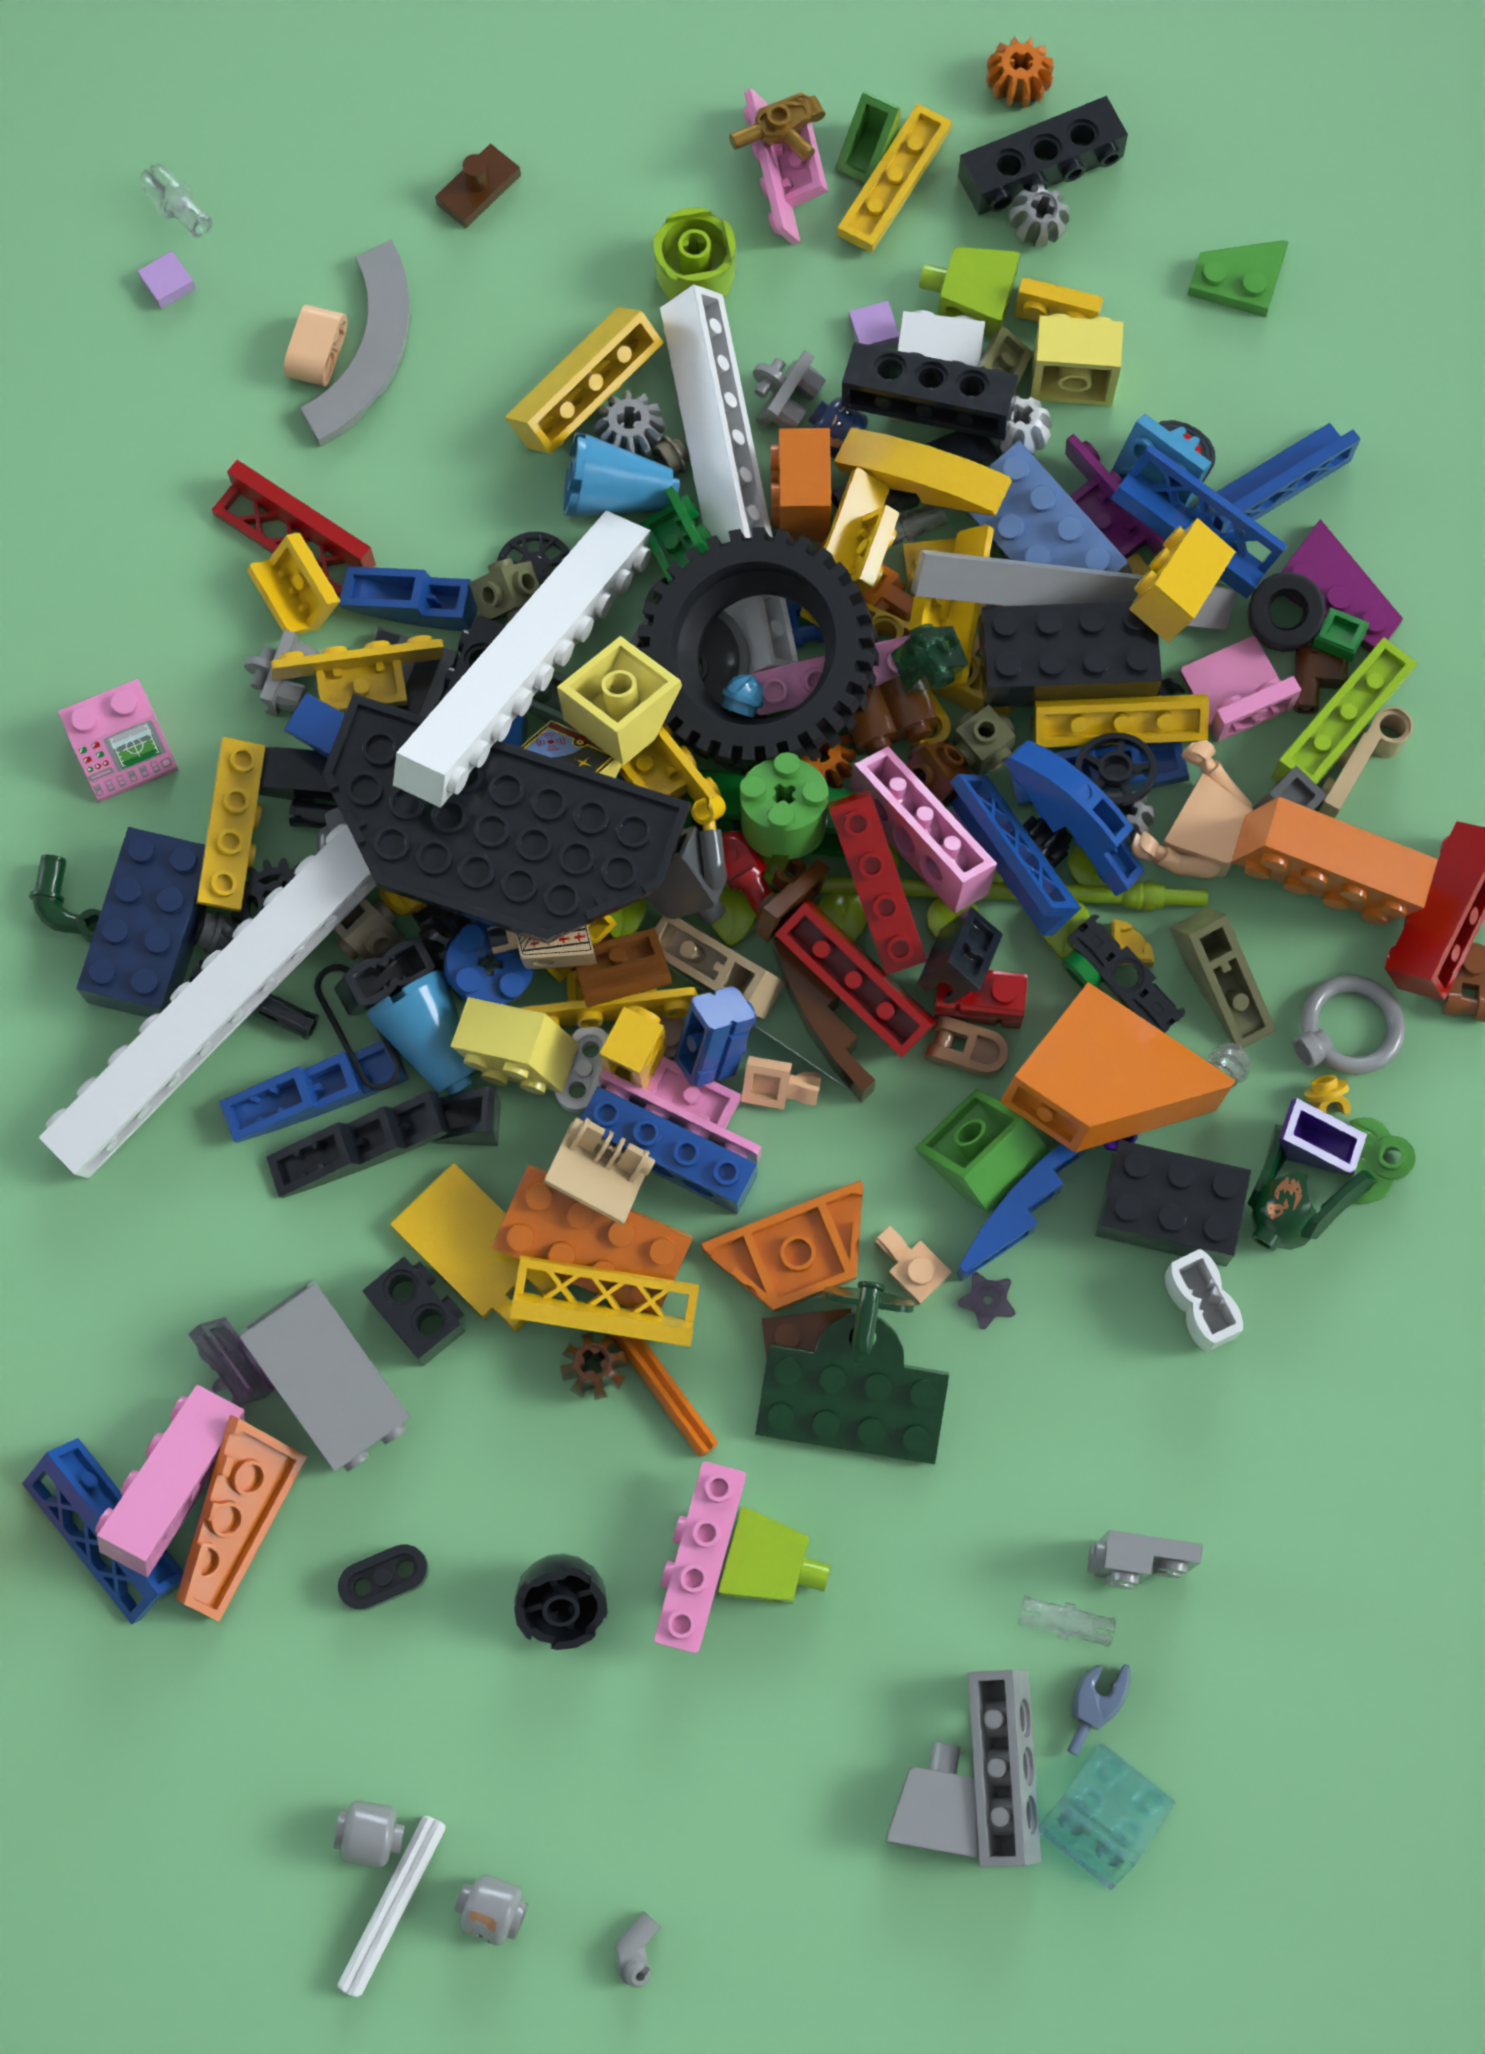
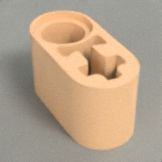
M307 304L302 307L285 355V377L324 387L328 386L347 331L346 314Z

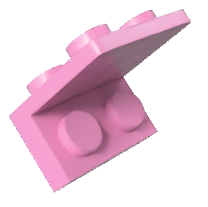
M1255 636L1246 638L1187 664L1180 671V675L1191 695L1207 694L1209 698L1208 727L1217 743L1293 710L1302 691L1294 676L1280 681Z

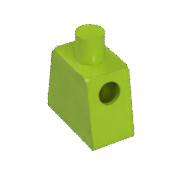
M956 247L953 249L948 269L924 264L919 288L940 293L939 316L956 317L965 315L978 321H985L983 336L991 339L992 335L1003 325L1017 276L1020 253L1005 250Z
M741 1506L718 1595L724 1598L793 1604L798 1585L825 1591L831 1565L805 1558L810 1537L752 1509Z

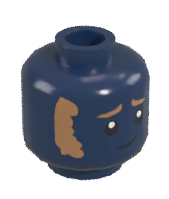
M842 397L835 398L829 405L822 400L807 420L814 425L812 428H830V457L833 459L836 458L851 427L869 431L866 429L869 422L868 417L861 411L843 407Z

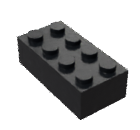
M1134 601L982 607L979 623V641L984 707L988 704L991 707L1034 705L1035 701L1157 696L1162 683L1158 634L1129 610Z

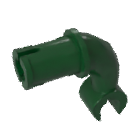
M41 855L36 887L29 895V898L33 900L35 912L40 920L53 930L81 934L83 939L91 943L95 931L89 930L88 926L98 922L101 911L88 909L78 915L65 909L62 905L64 897L61 895L67 861L65 858L56 855Z

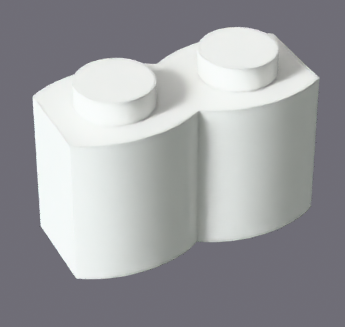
M1198 1249L1170 1264L1165 1272L1166 1288L1173 1302L1182 1311L1186 1312V1325L1194 1342L1207 1353L1234 1340L1243 1331L1242 1315L1233 1298L1222 1290L1221 1276L1212 1258L1203 1250Z

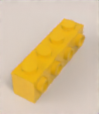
M617 307L504 418L527 449L551 454L612 393L617 391L622 383L643 365L664 342L642 310Z

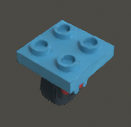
M1144 414L1135 422L1111 471H1115L1124 480L1151 444L1201 482H1204L1215 464V449L1208 437L1188 423L1176 420L1157 423L1147 414ZM1150 461L1140 471L1154 483L1166 482L1163 471ZM1189 490L1178 491L1180 502L1188 507L1194 494Z

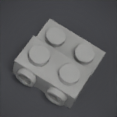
M1108 1530L1099 1541L1096 1540L1095 1545L1090 1547L1087 1573H1093L1096 1577L1106 1578V1586L1120 1589H1133V1585H1138V1583L1143 1582L1152 1575V1567H1154V1575L1181 1578V1574H1187V1572L1201 1563L1203 1544Z

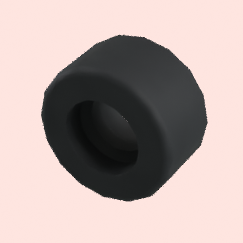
M1284 572L1276 573L1258 585L1252 593L1247 613L1249 627L1259 642L1269 649L1287 652L1295 651L1301 646L1312 642L1322 627L1326 610L1324 597L1317 584L1305 575ZM1281 596L1294 597L1303 607L1301 621L1292 628L1278 627L1270 618V606Z

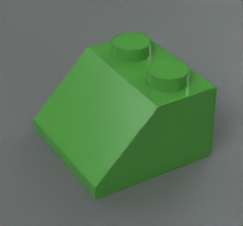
M977 1088L915 1147L918 1154L963 1198L987 1213L996 1204L1001 1202L1006 1194L1050 1152L1029 1121Z

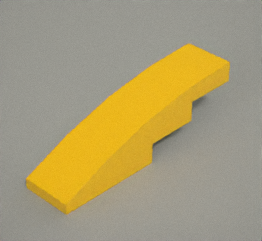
M852 427L834 460L840 472L851 473L853 470L860 468L888 485L889 489L916 493L923 504L996 516L1012 483L1010 476L969 459L906 439Z

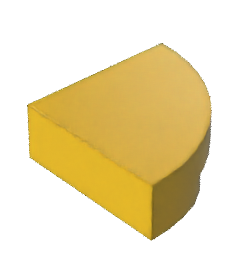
M1112 919L1110 935L1121 945L1120 948L1128 946L1146 967H1153L1155 963L1154 953L1150 943L1131 924ZM1126 963L1120 964V965H1123V966H1132V965L1126 964Z

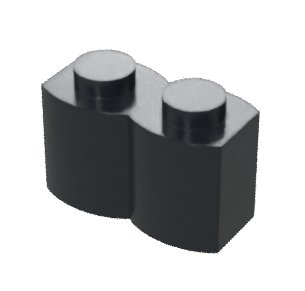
M408 939L391 947L381 958L366 959L354 965L335 985L334 990L349 1016L366 1014L371 1007L386 997L394 996L402 991L401 988L431 973L435 965L421 939Z

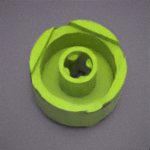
M701 207L683 208L670 214L659 231L657 229L653 240L655 276L660 288L669 300H672L693 284L723 294V298L726 297L731 291L736 275V241L730 224L724 218L722 221L712 215V211Z

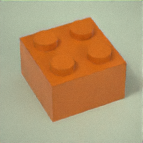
M830 428L779 429V445H771V527H779L781 530L789 531L793 541L796 542L800 535L810 539L812 542H823L830 532L831 522Z

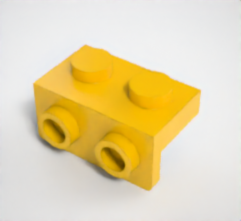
M1022 277L1014 316L1038 323L1040 315L1050 316L1052 314H1065L1071 318L1092 319L1099 317L1104 299L1102 296Z
M300 532L286 535L269 560L251 563L247 568L249 576L282 632L285 629L296 632L299 635L319 630L340 603V599L335 593L333 586L329 583Z

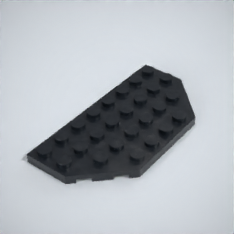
M353 693L322 774L379 889L547 944L662 890L691 809V802L509 743L496 741L490 748L485 763L480 768L474 767L469 773L462 791L457 795L453 793L440 808L393 786L396 753L427 717Z

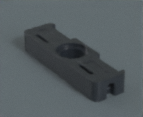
M1094 914L1087 918L1067 937L1068 945L1073 950L1079 952L1096 969L1103 979V983L1126 1008L1166 1033L1170 1026L1178 1022L1185 1015L1184 1007L1179 1010L1175 1008L1176 1005L1155 983H1152L1156 977L1128 946L1121 949V945L1100 923L1096 922L1100 917L1099 915ZM1126 963L1136 969L1138 978L1133 987L1122 988L1117 985L1114 980V971L1118 965Z

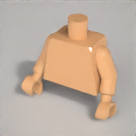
M1209 741L1193 742L1181 755L1187 762L1200 766L1202 769L1201 777L1167 834L1162 846L1159 845L1152 835L1145 831L1142 832L1141 836L1136 832L1131 846L1132 854L1136 858L1147 861L1153 860L1155 864L1175 875L1211 879L1215 876L1225 877L1233 864L1231 860L1245 814L1253 811V805L1231 780L1219 761L1211 758L1216 750Z

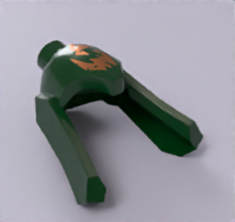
M1275 1124L1263 1169L1247 1203L1252 1208L1251 1218L1255 1229L1251 1238L1257 1244L1270 1251H1275L1276 1247L1292 1250L1304 1246L1309 1240L1317 1239L1348 1206L1369 1191L1376 1179L1367 1170H1361L1323 1203L1320 1211L1317 1212L1308 1195V1175L1297 1169L1275 1179L1287 1159L1278 1140L1283 1126Z

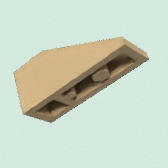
M663 915L655 929L666 962L714 991L730 986L738 988L745 1000L749 1001L754 1007L756 1016L764 1020L786 982L679 918L670 919Z

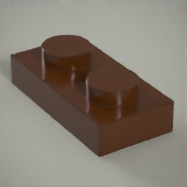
M851 1308L762 1318L766 1360L770 1343L815 1350L820 1334L833 1320L852 1313ZM853 1328V1329L851 1330V1332H850V1340H851V1342H852V1337H853V1330H854V1328Z

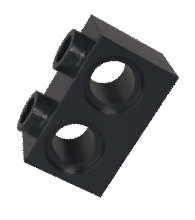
M404 1256L362 1291L421 1364L425 1366L466 1332L458 1321L465 1315L449 1295H446L441 1300L432 1290L431 1286L436 1280L420 1261L412 1266ZM401 1282H411L415 1285L414 1294L406 1301H396L392 1298L393 1289ZM430 1315L442 1317L443 1326L437 1334L428 1336L420 1332L421 1323L426 1317Z

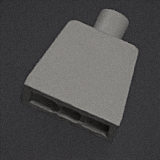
M933 1742L929 1769L909 1767L885 1842L977 1858L978 1835L975 1782L973 1777L957 1775L960 1746Z

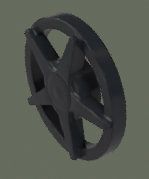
M1106 733L1093 738L1083 746L1075 762V767L1081 772L1083 762L1098 770L1099 779L1095 784L1101 790L1106 787L1120 789L1124 795L1123 797H1109L1117 807L1132 806L1143 799L1153 788L1157 776V762L1153 751L1144 741L1126 733ZM1118 743L1116 751L1105 754L1101 759L1088 755L1092 750L1101 745ZM1124 743L1141 751L1148 760V763L1133 764L1132 759L1124 753ZM1150 772L1146 783L1138 791L1132 793L1128 784L1132 777Z

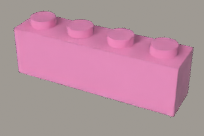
M199 1385L195 1386L189 1397L183 1395L177 1401L170 1416L171 1424L164 1434L158 1432L150 1442L146 1451L148 1459L140 1471L133 1470L128 1475L120 1492L123 1496L114 1510L107 1508L100 1517L95 1528L100 1553L148 1578L210 1482L229 1416L232 1415L245 1421L243 1408Z

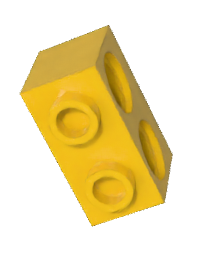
M623 1007L599 1053L602 1068L646 1090L667 1049L664 1025L659 1024L661 1019L644 1008L637 1007L634 1012Z

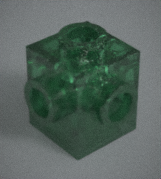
M931 623L920 625L909 633L910 638L891 652L906 692L944 688L955 681L954 675L968 665L960 640L953 626L934 627Z

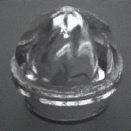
M1226 1042L1214 1048L1208 1055V1062L1236 1080L1232 1088L1237 1083L1244 1082L1250 1073L1251 1060L1248 1057V1051L1244 1050L1239 1044Z

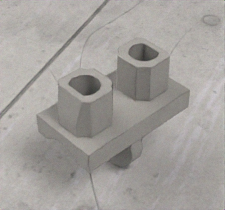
M804 350L799 359L792 362L785 375L781 372L786 364L779 358H775L771 365L766 363L756 365L752 374L759 384L754 392L761 398H765L769 390L773 392L756 419L758 423L764 427H767L772 421L782 428H796L807 410L790 399L791 394L795 390L811 401L826 382V379L810 366L815 358L813 355Z
M284 629L277 651L270 647H264L260 657L249 656L244 665V668L254 675L250 686L254 689L262 690L260 700L267 705L265 709L266 714L276 717L279 716L281 709L295 711L308 691L306 686L291 682L292 678L273 680L271 661L279 659V655L286 652L300 651L305 656L319 654L317 649L300 643L296 632Z

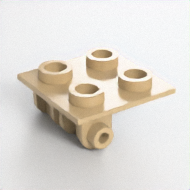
M576 1117L571 1122L543 1183L613 1221L624 1225L645 1175L649 1174L655 1160L649 1157V1151H644L631 1143L623 1150L622 1147L626 1141L623 1137H621L617 1145L610 1143L614 1132L610 1130L605 1139H603L602 1136L606 1129L591 1122L587 1117L584 1121Z

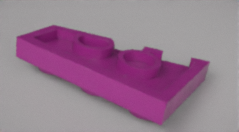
M1321 519L1280 572H1294L1305 575L1317 584L1325 601V617L1331 607L1369 622L1368 631L1360 646L1370 653L1383 637L1389 641L1403 620L1401 615ZM1284 596L1293 603L1303 608L1296 598L1291 596Z

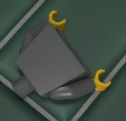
M719 795L709 800V810L707 809V802L704 797L693 804L691 815L697 823L703 825V831H700L696 826L683 829L662 890L642 899L649 902L667 918L676 919L696 913L704 923L712 924L719 920L725 912V906L719 898L727 881V871L721 829H716L715 820L723 816L726 806L723 798Z

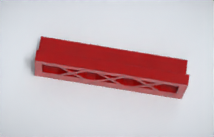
M238 459L228 469L227 474L232 485L212 508L214 516L272 554L284 537L270 539L265 536L262 529L263 522L280 520L286 524L287 535L293 534L292 529L298 533L300 532L306 543L313 542L319 546L321 558H317L316 561L320 568H323V573L333 586L338 598H340L342 586L329 578L328 566L347 564L354 567H375V559L369 545ZM241 494L253 502L255 514L236 517L227 510ZM260 508H262L266 512L260 513ZM256 524L257 530L250 525ZM325 551L329 552L333 556L326 557Z

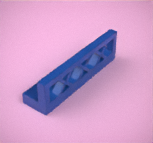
M1328 423L1216 493L1255 521L1351 462L1361 438L1354 429L1340 436L1332 424ZM1212 516L1213 525L1222 533L1234 532L1232 522L1226 517Z
M1151 444L1110 498L1165 539L1178 526L1186 530L1197 518L1236 551L1219 579L1246 599L1256 589L1264 574L1287 546V544ZM1150 461L1163 471L1166 482L1154 483L1140 471ZM1189 490L1198 497L1200 507L1188 508L1179 500L1178 491ZM1212 516L1226 517L1232 522L1234 532L1222 533L1213 525ZM1258 541L1271 552L1261 562L1248 552L1246 542Z
M957 774L950 782L958 794L950 803L975 840L997 863L996 870L1042 936H1053L1081 907L987 775Z
M79 1438L46 1452L22 1485L131 1624L140 1621L158 1599L179 1588L184 1571L167 1549L148 1578L111 1559L112 1567L107 1566L100 1557L95 1528L107 1508L114 1510L123 1496L120 1493L121 1491ZM46 1474L55 1484L56 1496H52L41 1482ZM72 1511H76L82 1518L84 1531H80L73 1523ZM127 1581L132 1582L143 1596V1599L138 1604L128 1593Z

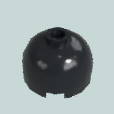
M560 1553L547 1555L535 1561L521 1575L514 1597L516 1624L527 1639L531 1640L533 1636L539 1641L551 1643V1649L554 1650L577 1648L591 1641L596 1636L595 1630L602 1624L604 1617L606 1618L608 1614L606 1590L602 1578L592 1565L578 1556Z

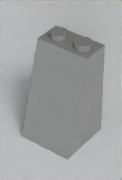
M314 1279L240 1331V1339L334 1471H337L342 1466H344L346 1471H350L370 1456L366 1451L367 1448L380 1439L384 1444H387L407 1430L404 1422L411 1418Z

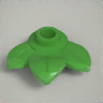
M1365 1117L1352 1119L1350 1126L1367 1134L1354 1175H1341L1353 1178L1361 1170H1367L1376 1179L1371 1189L1352 1203L1363 1205L1386 1197L1391 1190L1394 1180H1400L1411 1173L1415 1166L1416 1156L1412 1145L1402 1137L1391 1136L1382 1122ZM1388 1151H1398L1401 1154L1400 1160L1395 1164L1385 1162L1384 1156Z

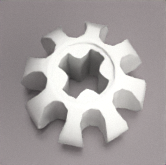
M1019 395L1016 396L1005 441L993 439L994 444L1000 446L1002 453H1005L1019 440L1033 456L1035 450H1043L1051 436L1052 422L1048 409L1041 408L1042 405L1039 400L1033 397L1024 400Z

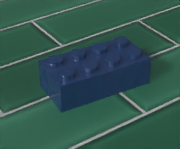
M128 827L76 988L88 1004L149 1018L155 1013L160 1014L172 1002L170 1000L171 995L184 982L195 947L194 939L197 927L207 908V905L196 904L205 849L204 844Z

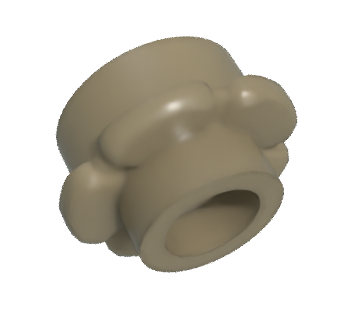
M663 436L662 442L652 448L655 461L672 468L673 474L676 472L684 473L686 471L685 462L689 461L686 447L677 438L671 441L670 437Z

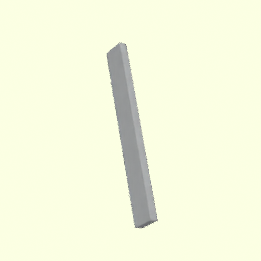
M920 549L911 592L915 596L1002 606L1134 601L1138 593L1134 590V587L1144 575ZM1216 583L1196 617L1187 626L1227 630L1237 592L1226 584Z

